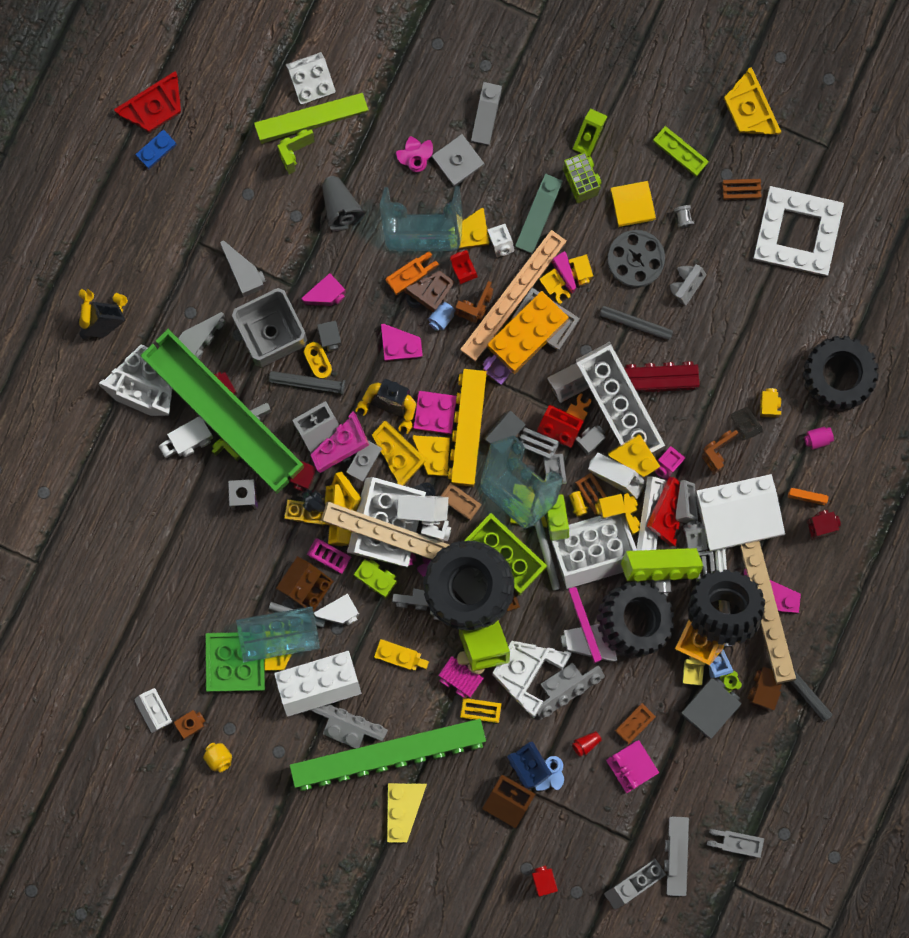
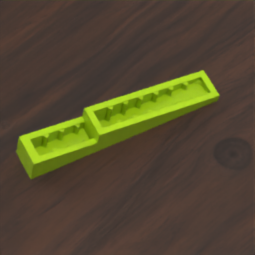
M363 93L255 122L254 124L260 143L263 144L290 134L299 133L305 129L309 131L368 112L369 110Z

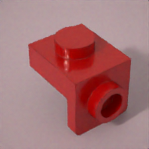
M467 250L450 256L452 268L460 284L478 277Z

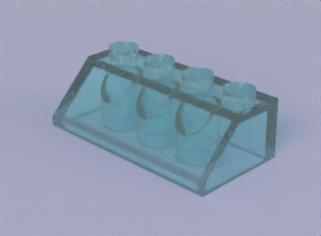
M313 607L236 620L243 662L320 649Z

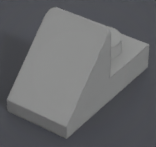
M554 454L552 460L544 457L546 485L566 484L563 454Z

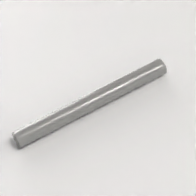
M540 514L534 515L532 518L545 564L547 565L552 589L557 590L560 589Z

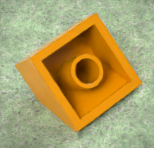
M688 620L675 649L707 665H711L721 653L726 643L720 645L716 641H708L707 637H702L698 634V629L695 630L691 625L692 622Z

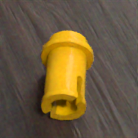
M580 491L568 495L575 510L573 513L577 517L588 513V507H585Z

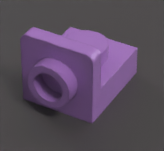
M495 354L492 358L489 356L483 363V371H487L486 374L500 385L511 374V371Z

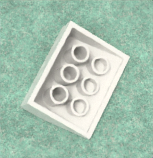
M772 474L696 491V502L702 524L705 528L710 551L785 535Z
M374 477L365 478L357 512L416 533L419 520H415V523H404V519L397 518L399 495L425 496L426 492ZM354 532L351 534L347 553L404 567H408L411 552Z
M624 513L602 519L601 516L570 524L568 539L552 541L567 589L623 573L620 563L625 552L637 550Z

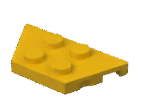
M751 67L724 97V101L739 133L781 134L779 125Z

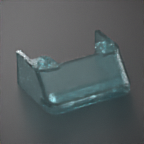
M459 186L455 187L452 202L444 206V214L407 215V209L403 204L390 202L389 189L384 187L380 201V212L386 246L390 250L455 251L460 247L463 209Z

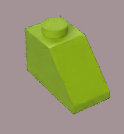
M593 109L589 110L573 150L580 153L586 152L587 156L591 155L607 119L606 115Z

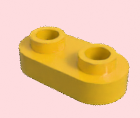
M316 342L309 343L305 347L304 354L314 375L321 379L328 378L331 375L332 367L322 346ZM316 350L318 354L316 356H312L311 351ZM325 367L326 371L324 373H320L319 368Z

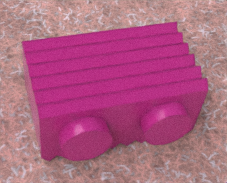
M452 656L438 675L441 678L440 682L448 688L451 685L457 689L456 693L464 699L467 696L471 698L484 679L479 674L471 672L467 666L459 665L457 659Z

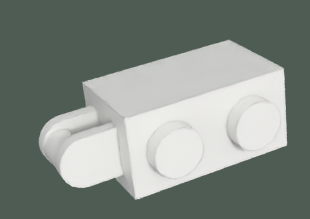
M199 416L167 434L170 439L160 444L159 448L165 458L175 453H178L180 457L182 455L187 457L194 453V449L198 446L202 448L210 444L213 436L204 420ZM173 444L175 448L170 451L168 445Z

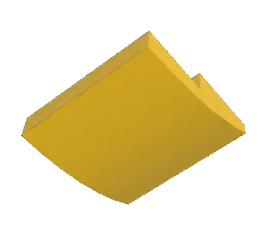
M648 181L611 188L618 227L656 220Z

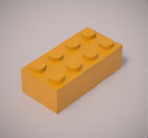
M541 291L487 344V347L515 375L569 321V317Z

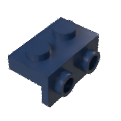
M534 742L527 743L516 753H511L507 756L511 767L516 771L521 784L526 789L537 787L552 775Z

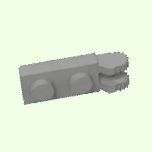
M710 829V834L724 836L723 844L711 840L707 841L708 846L761 858L764 838Z

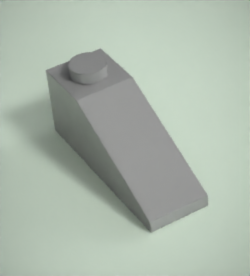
M483 82L471 142L490 145L502 86Z
M224 240L221 241V246L243 297L264 289L263 283L266 280L262 271L258 272L253 264Z

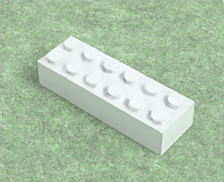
M610 342L576 359L577 365L621 445L640 433L651 452L665 446Z

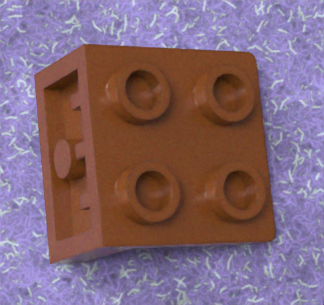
M487 282L476 308L469 301L463 300L461 302L458 300L455 307V315L475 324L478 319L482 320L486 311L485 303H489L493 295L492 282Z
M731 430L727 431L721 436L719 442L712 441L703 449L704 453L701 457L714 475L724 467L723 457L719 452L715 453V451L735 439L738 435L737 430L731 432Z

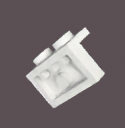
M449 521L444 522L442 531L434 525L423 526L421 535L443 543L444 541L448 542L451 533V527H448Z

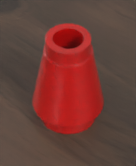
M595 731L575 739L572 747L579 757L586 756L602 739Z

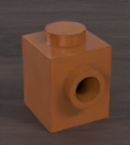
M192 710L176 720L174 724L186 740L205 728L203 724L205 719L200 711L196 713L195 710Z

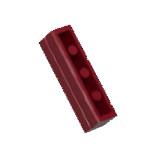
M692 361L682 362V365L675 366L673 362L663 363V366H655L654 363L644 364V367L628 364L624 368L637 393L698 390L700 386L698 364L694 365Z

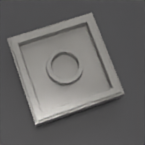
M463 134L432 155L433 160L454 187L484 166V162Z

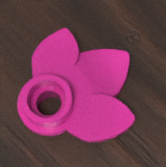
M410 136L406 142L405 150L396 152L397 158L401 164L408 165L413 172H421L426 168L427 160L433 154V144L431 140L421 144L417 139ZM416 161H421L419 166H415Z

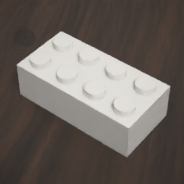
M349 651L274 673L287 717L362 694Z

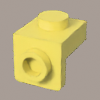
M691 656L689 660L686 659L684 661L682 684L702 686L705 663Z

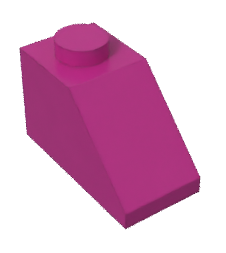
M329 273L302 297V302L305 305L332 306L334 303L339 304L345 298L346 291Z

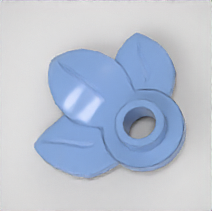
M552 756L544 760L552 775L536 787L537 791L546 790L550 786L555 790H559L564 783V776L562 774L563 762L560 758ZM556 763L557 768L552 770L551 765Z

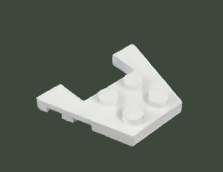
M511 641L508 646L510 662L496 666L493 676L535 718L543 701L526 691L544 661L563 670L571 656V652H562L553 648L546 649L532 644Z

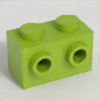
M364 559L355 572L354 577L386 599L397 584V581L394 580L396 576L388 570L385 572L380 570V565L372 559L369 561Z

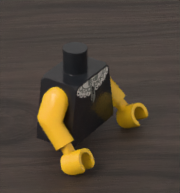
M83 289L79 291V297L84 300V303L81 304V315L78 319L82 329L79 332L82 339L88 340L91 336L106 337L125 321L122 306H125L128 302L126 296L115 293L113 302L117 303V305L99 302L89 304L94 298L93 292L87 289V293Z
M384 379L381 383L371 384L362 398L363 401L358 403L356 412L359 408L364 409L363 416L366 415L369 408L368 403L373 406L404 418L405 420L399 426V431L401 432L403 427H406V434H408L413 427L410 420H413L416 402L410 396V390L388 379Z

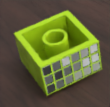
M586 152L564 160L563 165L564 174L577 204L598 196L599 189L601 188L600 184H602L598 173L595 174L593 171V160L591 156L587 157Z

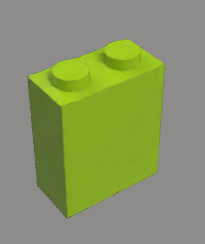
M499 620L495 624L480 630H459V636L472 671L510 662V650Z

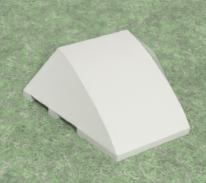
M140 345L117 369L115 368L105 380L103 379L99 383L110 396L120 403L150 416L169 415L172 388L140 356L148 349L144 345Z

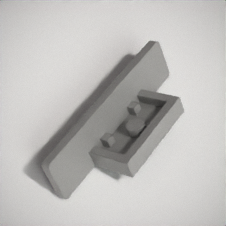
M571 663L541 683L542 688L550 698L545 700L537 713L539 718L543 719L550 716L555 710L565 706L576 696L583 694L589 687L598 684L605 677L601 668L596 666L582 676L576 666Z
M330 704L312 709L313 712L329 718L323 735L356 749L360 747L365 734L383 741L388 731L380 724H373L361 716H355L348 713L345 709L336 708Z
M669 817L668 840H665V852H668V860L664 861V871H667V895L686 896L688 817Z

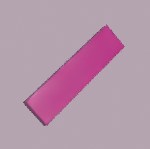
M569 588L568 592L595 664L602 659L577 588Z

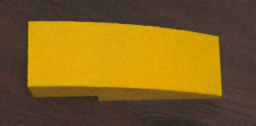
M338 484L326 486L325 505L327 502H331L348 508L340 486ZM323 522L324 525H330L329 545L341 547L349 545L351 531Z

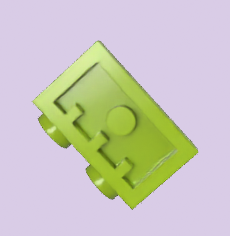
M307 129L297 133L296 137L292 139L289 137L285 138L277 145L279 155L288 174L296 171L295 165L297 163L293 152L315 142L312 129L309 131Z

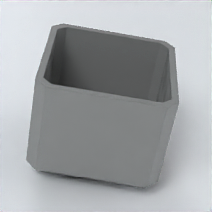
M274 289L235 308L232 317L257 366L264 367L306 345L307 337L285 291L282 289ZM274 327L277 330L276 334L273 337L267 336V328Z

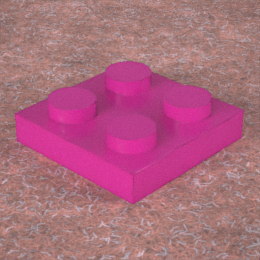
M419 391L414 429L452 435L457 396Z

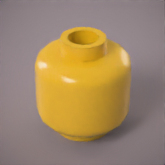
M211 743L205 748L206 752L203 758L212 771L223 772L231 766L232 754L224 744Z

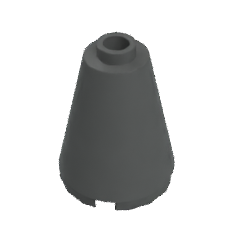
M335 176L327 177L322 184L329 227L331 230L340 231L348 229V225L351 223L354 225L358 224L365 216L363 209L340 178Z

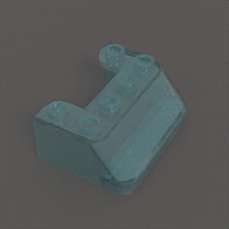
M513 435L490 444L480 485L484 494L522 528H529L534 526L556 504L564 478L555 471L547 473L545 481L522 462L525 447Z

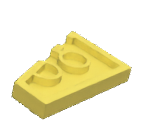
M388 783L387 842L407 843L427 784Z

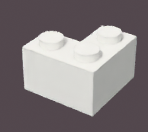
M399 495L397 518L404 519V523H415V520H420L424 525L440 524V521L447 520L449 497Z

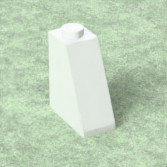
M598 452L590 461L588 469L593 475L628 493L630 496L633 495L635 499L639 498L647 484L635 470Z
M600 624L591 625L590 627L598 646L601 660L616 662V651L608 648L609 643H604L602 640L603 634L598 631ZM581 627L564 630V635L561 636L562 646L566 647L569 652L591 657Z

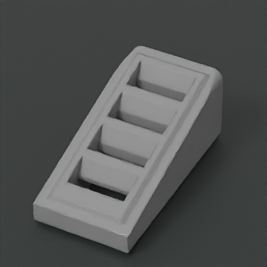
M681 480L676 509V520L683 523L698 520L695 484L686 480Z

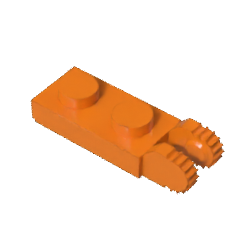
M430 251L418 259L415 258L385 279L395 295L404 291L407 286L413 285L439 265L437 261L432 262L425 268L421 265V263L432 256Z

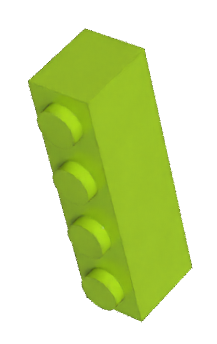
M697 548L626 551L620 563L627 581L694 579L699 577L703 568Z

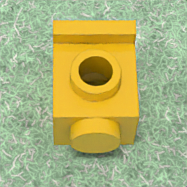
M587 255L569 259L570 267L573 266L571 268L573 278L577 280L579 286L589 284L590 280L593 279V274Z
M768 388L761 393L760 417L779 418L781 411H777V409L781 408V397H778L777 389Z

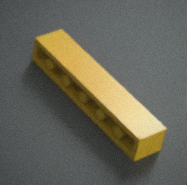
M464 369L463 374H459L458 385H462L461 393L457 392L456 404H460L459 412L455 411L454 423H458L457 430H453L452 441L456 442L455 449H451L450 460L454 461L453 468H449L448 479L452 480L451 483L453 485L474 487L487 371Z

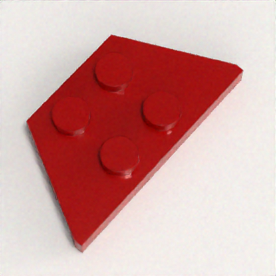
M176 71L115 108L116 114L149 133L181 113V104Z

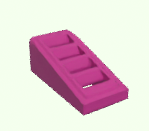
M564 251L553 258L552 265L565 282L569 292L573 294L576 290V285L567 254Z
M315 538L307 553L308 556L341 574L351 559V556L318 538ZM319 545H322L318 555H315ZM326 549H329L325 559H322ZM335 552L336 555L332 563H330L329 560L332 554ZM340 556H342L343 559L339 567L335 566Z

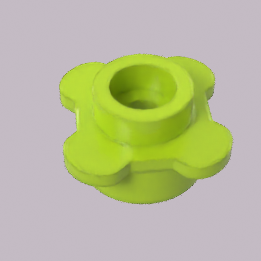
M736 671L720 676V681L726 685L724 689L729 693L731 690L740 689L742 686Z

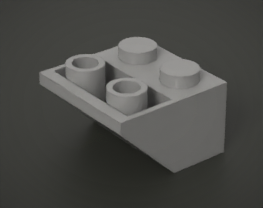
M326 401L292 420L311 454L326 438H330L339 426Z

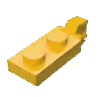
M380 639L374 656L376 659L415 671L417 666L427 669L429 661L420 658L421 654L417 651Z

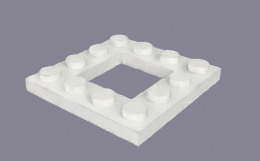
M770 186L753 260L827 277L844 203ZM784 210L821 218L813 253L777 245Z

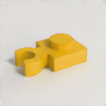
M555 268L539 279L549 295L552 293L556 294L555 299L559 304L562 303L560 300L561 294H565L567 298H570L569 292L562 289L565 282Z

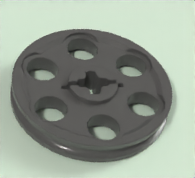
M630 230L622 233L613 241L608 253V265L612 275L620 283L630 287H643L651 284L659 277L665 264V252L662 244L654 235L643 230ZM629 236H636L638 243L630 245L627 241ZM653 242L656 245V249L648 251L645 248V244ZM621 248L624 251V255L616 257L613 254V250ZM632 254L635 256L640 255V262H633ZM657 260L660 267L653 270L649 267V262ZM625 266L628 272L626 275L621 276L617 273V268ZM637 272L644 273L645 280L638 282L635 279V274Z

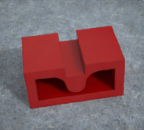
M546 866L534 869L535 873H532V878L539 897L558 891L551 868L547 869Z

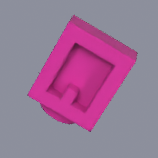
M670 446L657 461L660 467L654 471L658 476L668 480L684 461L685 457Z

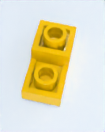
M626 493L623 496L626 510L624 516L631 535L639 532L640 529L638 527H640V523L637 517H632L631 514L637 511L636 506L638 504L633 495L629 496Z
M287 500L284 519L324 525L323 521H321L323 513L318 511L310 513L303 507L304 502Z

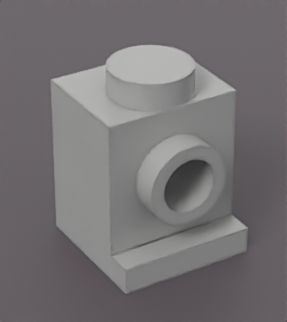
M599 425L594 426L592 429L588 427L581 434L583 438L581 439L578 436L575 442L589 455L605 440V432Z

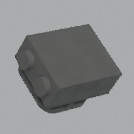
M711 678L681 712V715L709 740L712 739L742 704L739 702L740 697L733 691L729 693L724 689L726 685L718 678L716 680Z

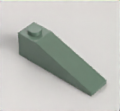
M545 174L515 247L533 254L561 190L562 180Z

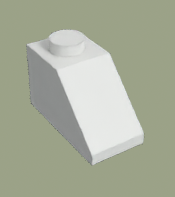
M348 594L314 612L315 616L319 619L342 625L354 623L358 620L357 616H359Z

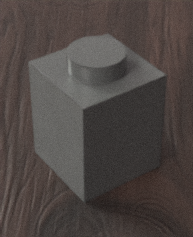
M336 321L317 325L323 350L327 349L328 352L338 350V347L342 346Z

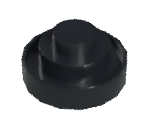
M305 489L301 494L303 496L302 501L304 502L303 507L310 513L312 511L323 513L326 506L324 504L325 498L316 490L310 491Z

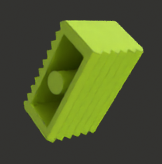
M564 495L547 496L545 498V511L550 540L568 539L569 525Z

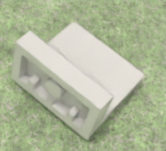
M321 52L286 64L300 104L335 93L325 58Z

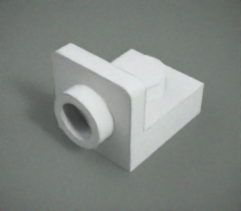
M506 224L487 229L497 257L514 252L513 242Z

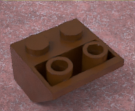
M297 556L276 589L313 613L334 581L312 564Z
M501 775L482 809L516 828L536 794L506 776Z

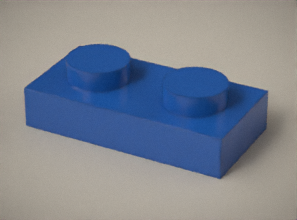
M163 129L137 152L136 156L150 169L177 144Z

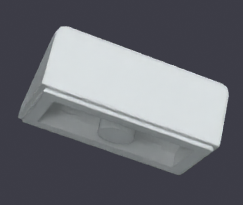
M155 688L134 699L151 733L172 723Z

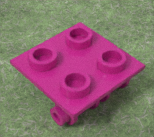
M639 740L606 760L626 793L659 773Z

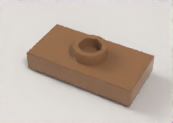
M452 483L448 485L440 496L449 497L448 505L470 521L482 506V504Z

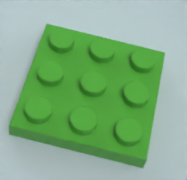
M264 632L206 633L207 692L265 690Z

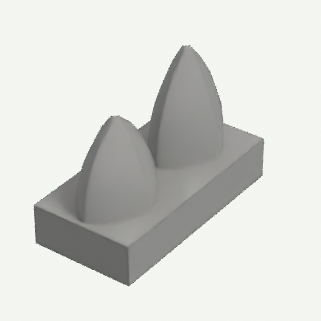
M697 264L694 267H678V272L685 281L684 283L676 282L670 284L673 295L685 306L706 277L703 268Z

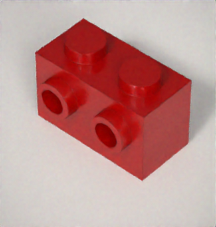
M549 405L537 432L572 448L584 420Z

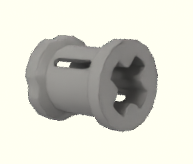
M690 205L674 209L678 217V228L694 225V221L691 219Z

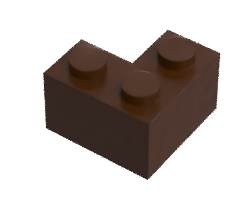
M762 667L761 671L757 670L754 681H756V685L750 689L747 699L750 700L749 705L772 712L775 710L780 697L782 683L776 684L773 670Z

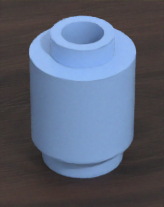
M443 302L428 318L430 321L429 325L436 331L439 329L444 330L454 317L455 309L448 303Z

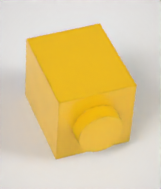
M622 494L598 499V504H595L597 515H601V519L626 513Z

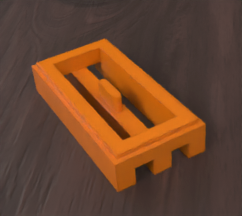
M791 488L787 496L788 498L820 505H826L828 502L827 495Z

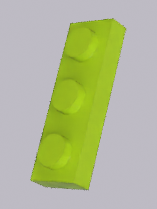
M666 126L653 139L657 146L695 177L709 163L707 159Z

